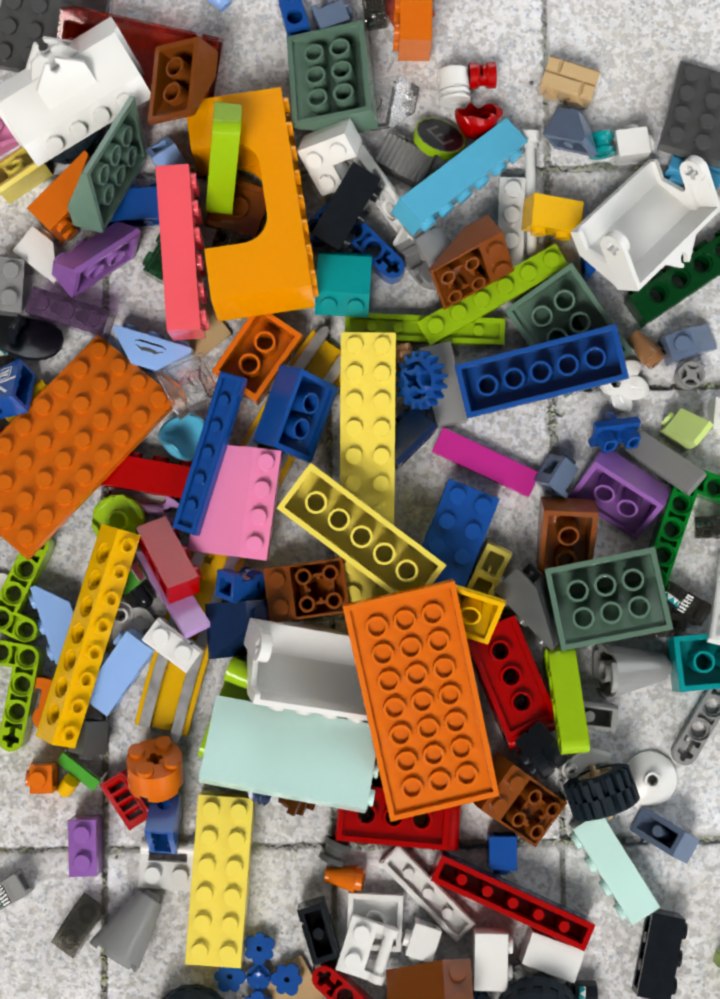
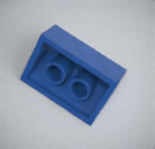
M280 365L253 442L272 450H280L285 455L312 463L338 387L301 368Z

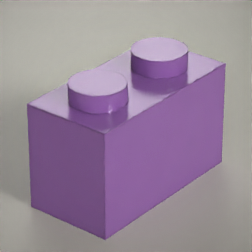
M102 814L75 815L68 820L69 877L98 876L103 870Z

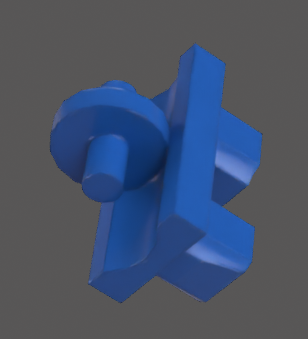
M605 412L602 415V421L593 423V433L588 439L590 447L599 446L603 453L612 452L616 449L618 443H623L627 449L637 448L641 440L638 432L641 421L638 416L616 418L613 412Z

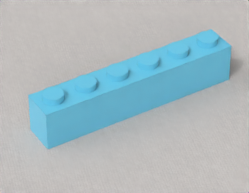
M505 118L399 198L391 213L412 236H415L421 230L427 232L436 223L435 219L439 216L445 218L455 208L454 205L457 202L463 204L472 195L471 191L475 188L478 191L481 190L490 181L489 177L492 175L495 177L499 176L506 169L507 163L511 162L514 164L524 154L522 149L528 140Z

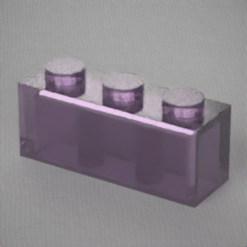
M35 286L32 288L25 312L34 318L93 337H99L106 341L109 339L116 318L110 310Z

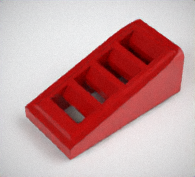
M127 769L100 784L106 797L129 830L147 820L149 807L143 797L140 796V799H138L131 793V795L121 801L118 798L119 795L129 790ZM123 781L125 786L114 791L112 787ZM135 799L137 804L125 810L124 805ZM141 808L143 813L131 820L129 815Z

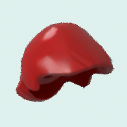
M470 103L465 109H455V119L462 134L471 140L479 139L495 127L499 118L503 115L502 109L494 103L485 104L481 108H477Z

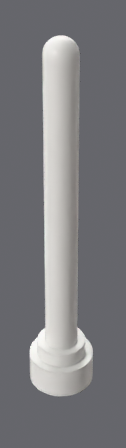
M524 130L520 132L528 140L522 149L525 150L526 198L536 193L535 150L538 149V145L541 143L540 131ZM526 231L527 256L530 258L537 254V237L531 236L530 232Z

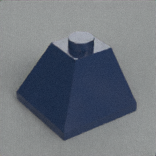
M404 409L395 418L397 422L395 425V468L397 470L435 434L438 428L435 422L417 409H411L410 411Z
M267 599L205 604L206 617L210 621V627L207 628L208 658L246 656L247 649L244 646V640L249 619L255 618L270 621Z

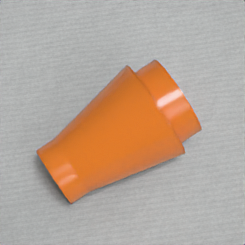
M359 865L327 866L324 883H330L353 893L363 891L366 870L359 868Z

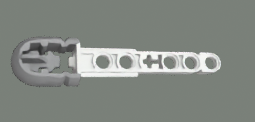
M361 143L357 157L346 160V164L350 168L352 163L355 162L382 179L380 187L383 188V192L375 204L397 232L392 248L398 255L403 256L402 260L405 267L420 286L436 290L428 269L452 241L440 227H435V224L427 232L421 230L415 236H412L391 212L401 196Z

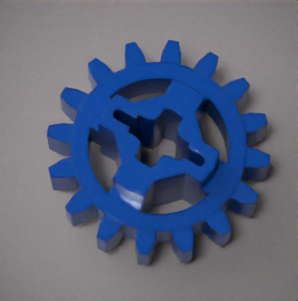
M412 351L411 354L404 355L405 362L398 363L401 371L396 372L399 381L395 383V386L401 389L397 394L398 397H405L404 405H411V409L425 410L430 409V406H437V399L444 398L441 390L448 386L443 383V379L447 378L448 374L442 373L441 370L445 365L444 363H437L438 355H431V351Z

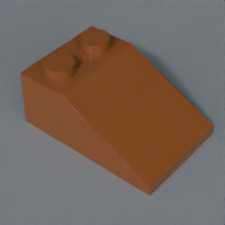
M199 36L155 48L147 121L150 125L194 116L216 77L218 51Z
M540 498L536 568L545 577L544 569L593 559L599 516L595 499Z
M471 959L438 960L386 970L387 999H473Z

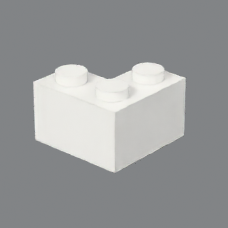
M351 118L304 135L298 147L297 153L321 196L336 192L349 170L345 161L357 157L362 139Z

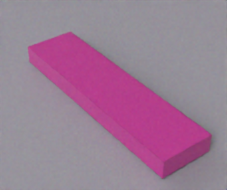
M444 427L432 450V453L527 498L530 496L536 483L533 480L538 473L537 471Z

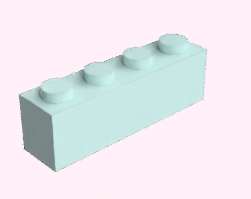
M605 818L593 821L575 820L569 824L573 831L569 834L577 849L583 847L588 855L583 859L592 873L597 871L601 876L602 880L598 883L607 897L611 894L617 904L613 905L622 921L627 918L634 925L660 908Z

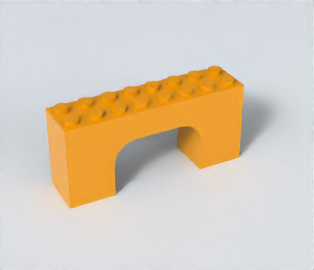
M281 87L204 98L196 114L187 117L190 147L198 176L208 175L214 101L242 105L237 171L250 172L261 180L267 212L265 228L255 239L245 243L204 249L210 297L218 322L315 307L314 297H319L288 97L283 98Z

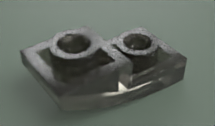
M84 892L60 926L51 943L74 959L91 936V931L107 909Z

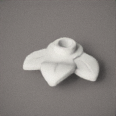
M626 360L630 379L616 382L615 388L612 384L600 386L603 393L610 396L612 406L616 410L625 413L631 411L632 400L643 399L650 393L648 383L638 376L641 363L636 360Z
M121 600L118 611H123L125 617L122 619L115 617L107 645H115L113 642L122 630L126 632L134 627L143 633L142 630L149 629L153 625L155 618L146 608L132 607L128 602Z

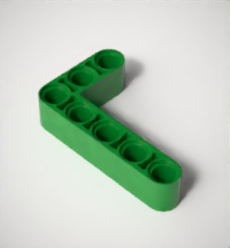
M703 470L707 476L690 496L669 484V487L672 489L665 506L659 513L648 548L655 547L656 551L658 548L666 551L665 561H658L664 589L668 583L696 497L720 505V475ZM709 481L714 482L717 486L715 495L710 494L707 490ZM675 497L683 501V509L681 511H677L673 507ZM667 522L673 524L675 528V533L672 537L667 536L664 531V526Z

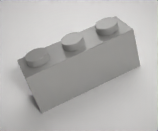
M451 341L419 348L418 351H431V355H438L437 363H444L445 365L441 370L442 373L448 374V377L443 379V383L448 386L441 390L444 398L437 399V406H430V409H426L427 417L438 425L437 429L466 423L468 418L454 366L456 363Z

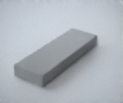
M642 430L639 433L641 440L638 447L634 449L626 448V453L690 496L707 476L706 472Z

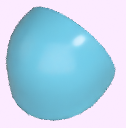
M182 414L173 417L162 425L158 432V439L166 451L173 457L184 461H192L204 420L194 414Z

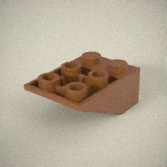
M487 214L464 227L428 270L442 308L445 310L514 271L503 231Z
M342 557L263 569L270 621L283 622L344 613L342 604L350 603L344 559Z
M497 752L492 762L500 796L473 803L480 810L536 847L567 802L508 758Z

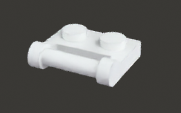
M142 837L138 888L191 891L195 841L189 840L188 843H179L177 854H187V861L150 858L151 852L149 851L146 837Z
M352 913L335 970L382 986L386 977L384 971L394 939H398L400 930ZM377 932L384 935L374 969L371 970L365 967Z

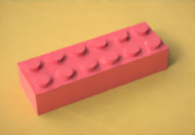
M189 164L155 166L167 332L173 341L205 339V331L210 330L209 314H207L203 304H208L207 287H205L204 281L201 278L206 277V266L202 254H200V251L204 250L203 234H201L200 227H198V224H202V211L198 200H196V197H200V184L197 181L196 173L191 172Z

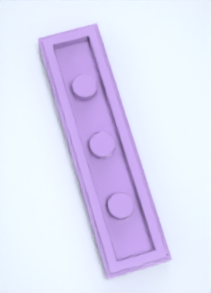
M142 551L135 553L137 562L148 576L150 583L185 639L209 628L210 621L194 596L191 595L169 604Z

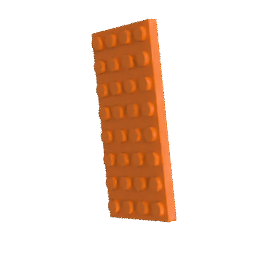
M97 335L30 403L29 412L18 415L0 433V537L29 561L178 404V399L138 366L132 365L128 358L101 336Z
M454 579L342 604L390 822L500 796Z

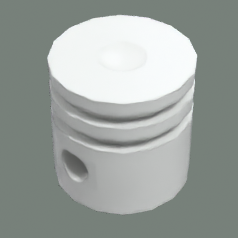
M450 65L437 71L439 104L446 108H457L469 104L471 97L468 68L462 65Z

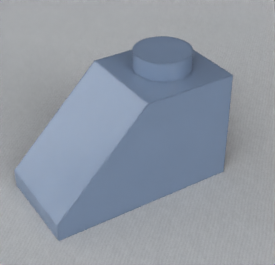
M558 107L542 133L553 148L595 157L597 154L590 125L583 117L584 114L574 107L570 109Z
M708 324L674 332L664 336L657 342L659 346L664 348L666 367L717 349Z
M642 806L630 828L635 834L686 864L700 841L697 837Z

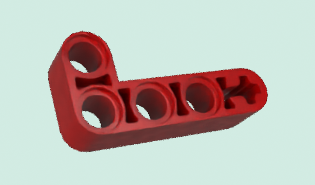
M329 960L313 966L312 983L327 999H343L339 997L338 992L344 988L351 990L353 993L347 999H373L346 973L335 970L336 964L333 961ZM320 971L322 973L329 971V978L327 976L320 978Z

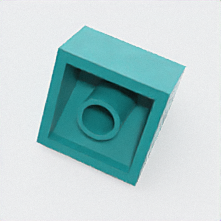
M318 251L316 280L319 297H315V315L368 318L372 254Z

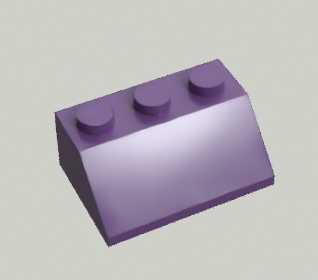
M117 221L107 226L103 233L96 232V235L92 238L82 239L70 252L60 253L53 261L51 275L69 296L74 298L135 258L141 231L136 227Z
M600 448L568 497L595 499L599 517L637 540L663 509L672 488L616 452L603 453Z

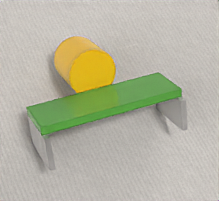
M67 747L56 762L69 772L58 785L59 795L62 797L71 796L80 782L94 791L108 772L99 779L67 754Z

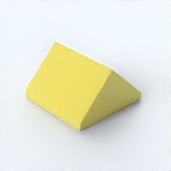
M20 147L0 161V194L11 204L53 176L45 163L37 167L26 149Z

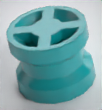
M602 130L592 133L597 154L595 157L589 156L590 159L602 160L616 154V149L612 145L614 138L612 131Z

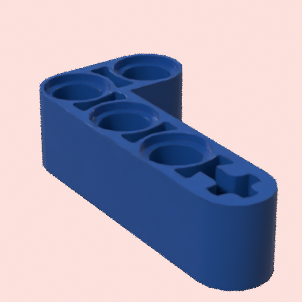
M330 201L308 221L312 247L320 248L326 245L311 236L310 232L316 226ZM365 222L362 226L357 225L356 228L361 230L362 234L354 239L349 248L357 254H368L366 250L369 247H378L381 252L377 256H372L371 269L387 284H397L400 282L405 268L402 258ZM388 266L390 268L396 266L397 273H395L394 271L388 273Z

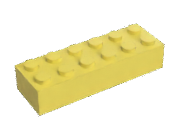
M312 463L308 465L277 507L279 511L388 593L433 584L446 567V564Z
M202 790L198 794L185 964L229 968H241L255 814V802L249 799L248 793Z

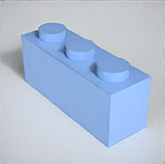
M134 627L126 632L122 630L113 642L116 645L111 654L107 652L102 659L101 668L98 672L89 704L106 716L115 711L156 651L142 641L144 634Z

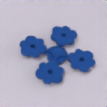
M262 932L256 933L255 936H248L245 939L244 945L247 948L245 956L248 959L252 958L255 964L248 970L247 975L240 968L219 967V971L214 974L215 980L219 981L218 988L222 992H228L230 989L233 992L238 991L240 984L244 983L247 979L248 985L256 991L252 993L251 997L247 996L244 999H270L265 997L264 993L260 991L265 989L270 984V981L274 986H277L276 991L279 994L286 992L288 995L293 996L298 992V985L303 981L302 976L298 974L299 968L295 964H289L287 967L284 964H280L277 967V972L270 975L269 969L262 964H264L266 959L269 960L273 957L272 949L275 946V942L272 937H265Z

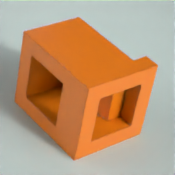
M57 761L31 762L25 777L26 786L30 787V794H46L58 790L59 764L56 763Z

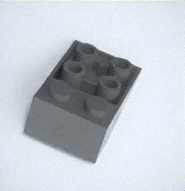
M526 558L494 591L497 593L496 597L506 600L505 606H509L516 613L515 617L518 622L524 627L528 626L535 633L534 637L537 642L552 651L559 642V636L547 579Z

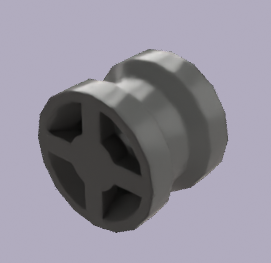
M327 835L325 838L326 846L320 851L318 857L331 865L343 867L345 864V854L350 852L352 846L346 841H336L334 836Z

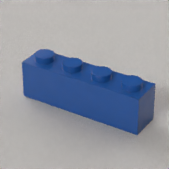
M154 183L151 184V187L141 188L139 185H131L108 226L117 221L133 227L159 226L157 184ZM196 197L199 207H201V197Z

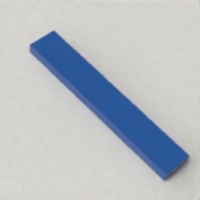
M224 371L219 373L172 528L200 536L248 381L244 377Z

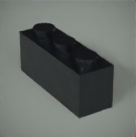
M353 162L311 232L312 236L337 252H342L343 248L348 250L355 239V235L352 234L357 225L362 226L370 213L367 211V208L371 201L376 203L383 192V188L380 187L382 179Z
M658 909L645 917L632 983V990L638 997L671 999V996L676 993L677 978H675L677 967L681 966L683 957L682 950H680L682 939H686L688 925L685 923L686 919L679 913Z

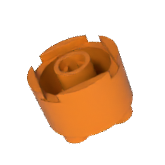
M159 736L156 739L145 740L132 744L129 747L126 764L128 785L132 795L140 799V796L148 798V802L152 803L163 802L173 798L184 783L183 757L180 748L171 742L168 736Z

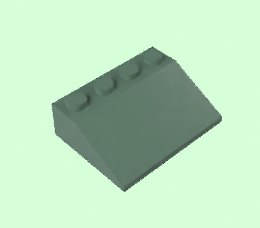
M363 20L286 37L292 125L294 129L317 131L348 118H351L358 132L379 128L371 42Z
M129 96L80 175L68 203V212L70 213L73 226L103 233L148 158L135 97Z
M573 263L564 267L505 309L529 346L614 325ZM619 332L624 356L627 358L634 352ZM572 393L566 394V395H563V396H564V398H566V397H568L569 395H571Z
M655 547L544 569L561 651L673 630Z

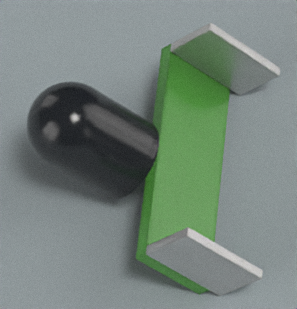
M137 563L131 565L122 598L131 592L141 607H149L152 605L154 598L146 585L142 583L148 576Z

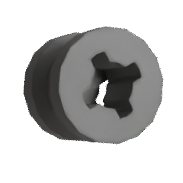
M688 361L682 364L674 373L676 386L685 391L696 388L705 379L703 366L695 361Z

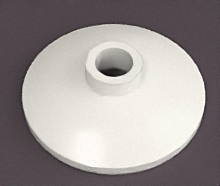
M644 751L634 755L626 763L630 767L640 795L637 803L644 806H656L664 803L672 796L677 784V774L671 761L664 755L653 751ZM650 775H655L656 782L653 785H649L647 782Z

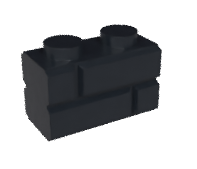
M537 721L528 729V733L524 732L515 739V744L520 749L516 754L533 776L538 773L541 778L546 779L555 772V768L559 769L568 760L565 754L560 755L558 743L553 735L541 722Z
M325 896L299 903L297 913L300 922H302L303 933L313 965L340 957V946Z

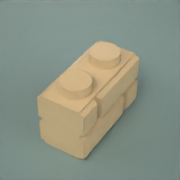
M550 56L538 93L543 94V98L548 101H557L559 99L568 102L569 107L577 109L588 108L600 71Z

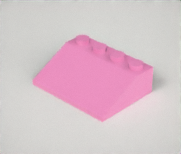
M227 445L200 536L189 535V551L269 561L283 460L282 451Z

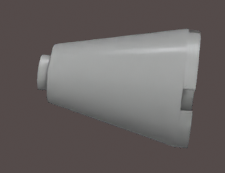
M598 644L599 650H594L592 655L593 680L599 681L600 688H596V690L603 699H611L664 681L672 671L670 659L665 654L610 644Z
M148 888L145 892L139 890L91 939L90 944L95 948L99 945L105 949L104 955L127 969L132 968L134 972H137L162 904L158 902L161 897Z

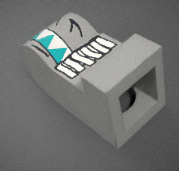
M22 869L0 881V910L24 898L34 890Z

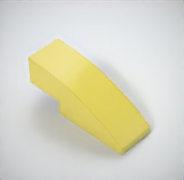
M487 540L465 587L493 596L495 593L494 589L499 585L500 579L512 557V551Z

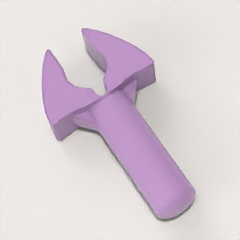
M166 497V502L162 505L139 502L145 514L156 515L161 518L166 516L169 523L173 525L175 517H170L165 511L171 508L178 509L179 503Z

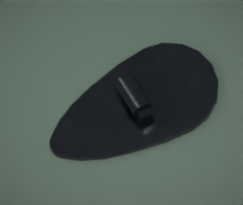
M0 315V350L25 360L39 361L55 356L62 349L64 338L62 331L56 325L47 321L25 318L23 315Z

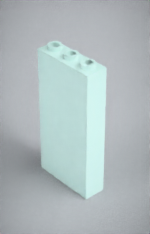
M216 695L199 773V783L365 813L368 806H373L375 790L371 789L372 778L377 779L379 769L377 761H375L376 756L368 723H355L343 718L328 719L316 713L301 715L291 709H284L281 712L274 711L267 706L253 704L251 701Z

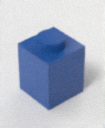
M487 832V867L489 870H493L494 874L508 875L510 871H517V836L514 832Z

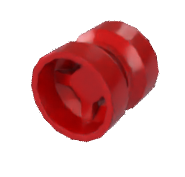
M477 62L468 63L469 90L478 89L480 86H485L487 89H496V62H486L485 65H479Z

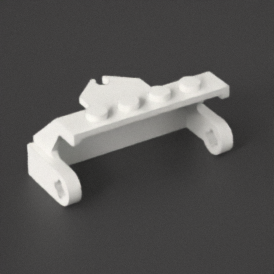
M109 17L73 40L43 36L42 39L48 44V48L45 51L39 50L38 43L34 42L26 68L0 84V117L19 145L26 149L37 167L113 122L129 96L135 97L137 106L150 99L151 92L142 78V75L145 73L112 17Z
M691 155L680 164V174L685 188L664 178L659 161L657 159H649L571 231L579 255L614 284L617 290L639 291L665 265L684 268V264L681 262L682 254L683 261L690 262L696 234L720 211V202L708 165L701 157Z
M255 618L249 619L244 646L247 649V695L253 704L264 705L271 710L280 712L284 711V709H291L301 715L318 713L328 719L344 717L355 723H363V720L368 721L349 634L323 625H319V628H317L312 623L290 625Z

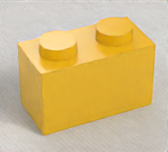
M533 193L524 199L521 230L528 231L531 236L535 237L550 235L555 236V240L570 241L572 238L571 231L582 222L584 202Z

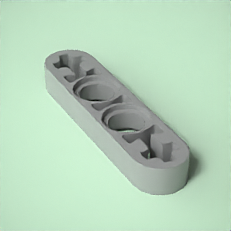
M713 689L704 691L671 747V756L678 764L690 765L697 759L720 720V696L712 694ZM710 698H714L718 703L716 712L712 714L707 713L704 708L705 702ZM695 722H701L704 726V732L699 737H694L691 733V726ZM685 736L698 742L696 746L690 744L687 751L690 753L688 758L683 757L681 760L679 759L681 754L678 752V749L680 747L686 748L689 743L684 740Z

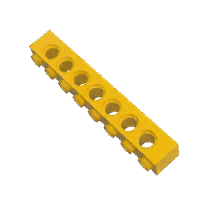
M104 524L100 526L35 735L51 745L74 749L76 747L141 535Z

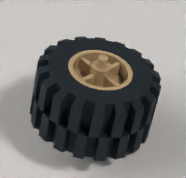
M615 763L597 768L594 764L590 766L591 770L580 773L578 777L569 779L563 785L573 818L578 821H593L606 817L608 820L612 819L613 815L631 808L640 799L628 764Z

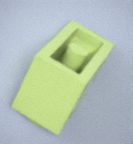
M680 408L674 413L670 411L663 418L661 424L664 426L659 433L685 452L698 446L714 424Z

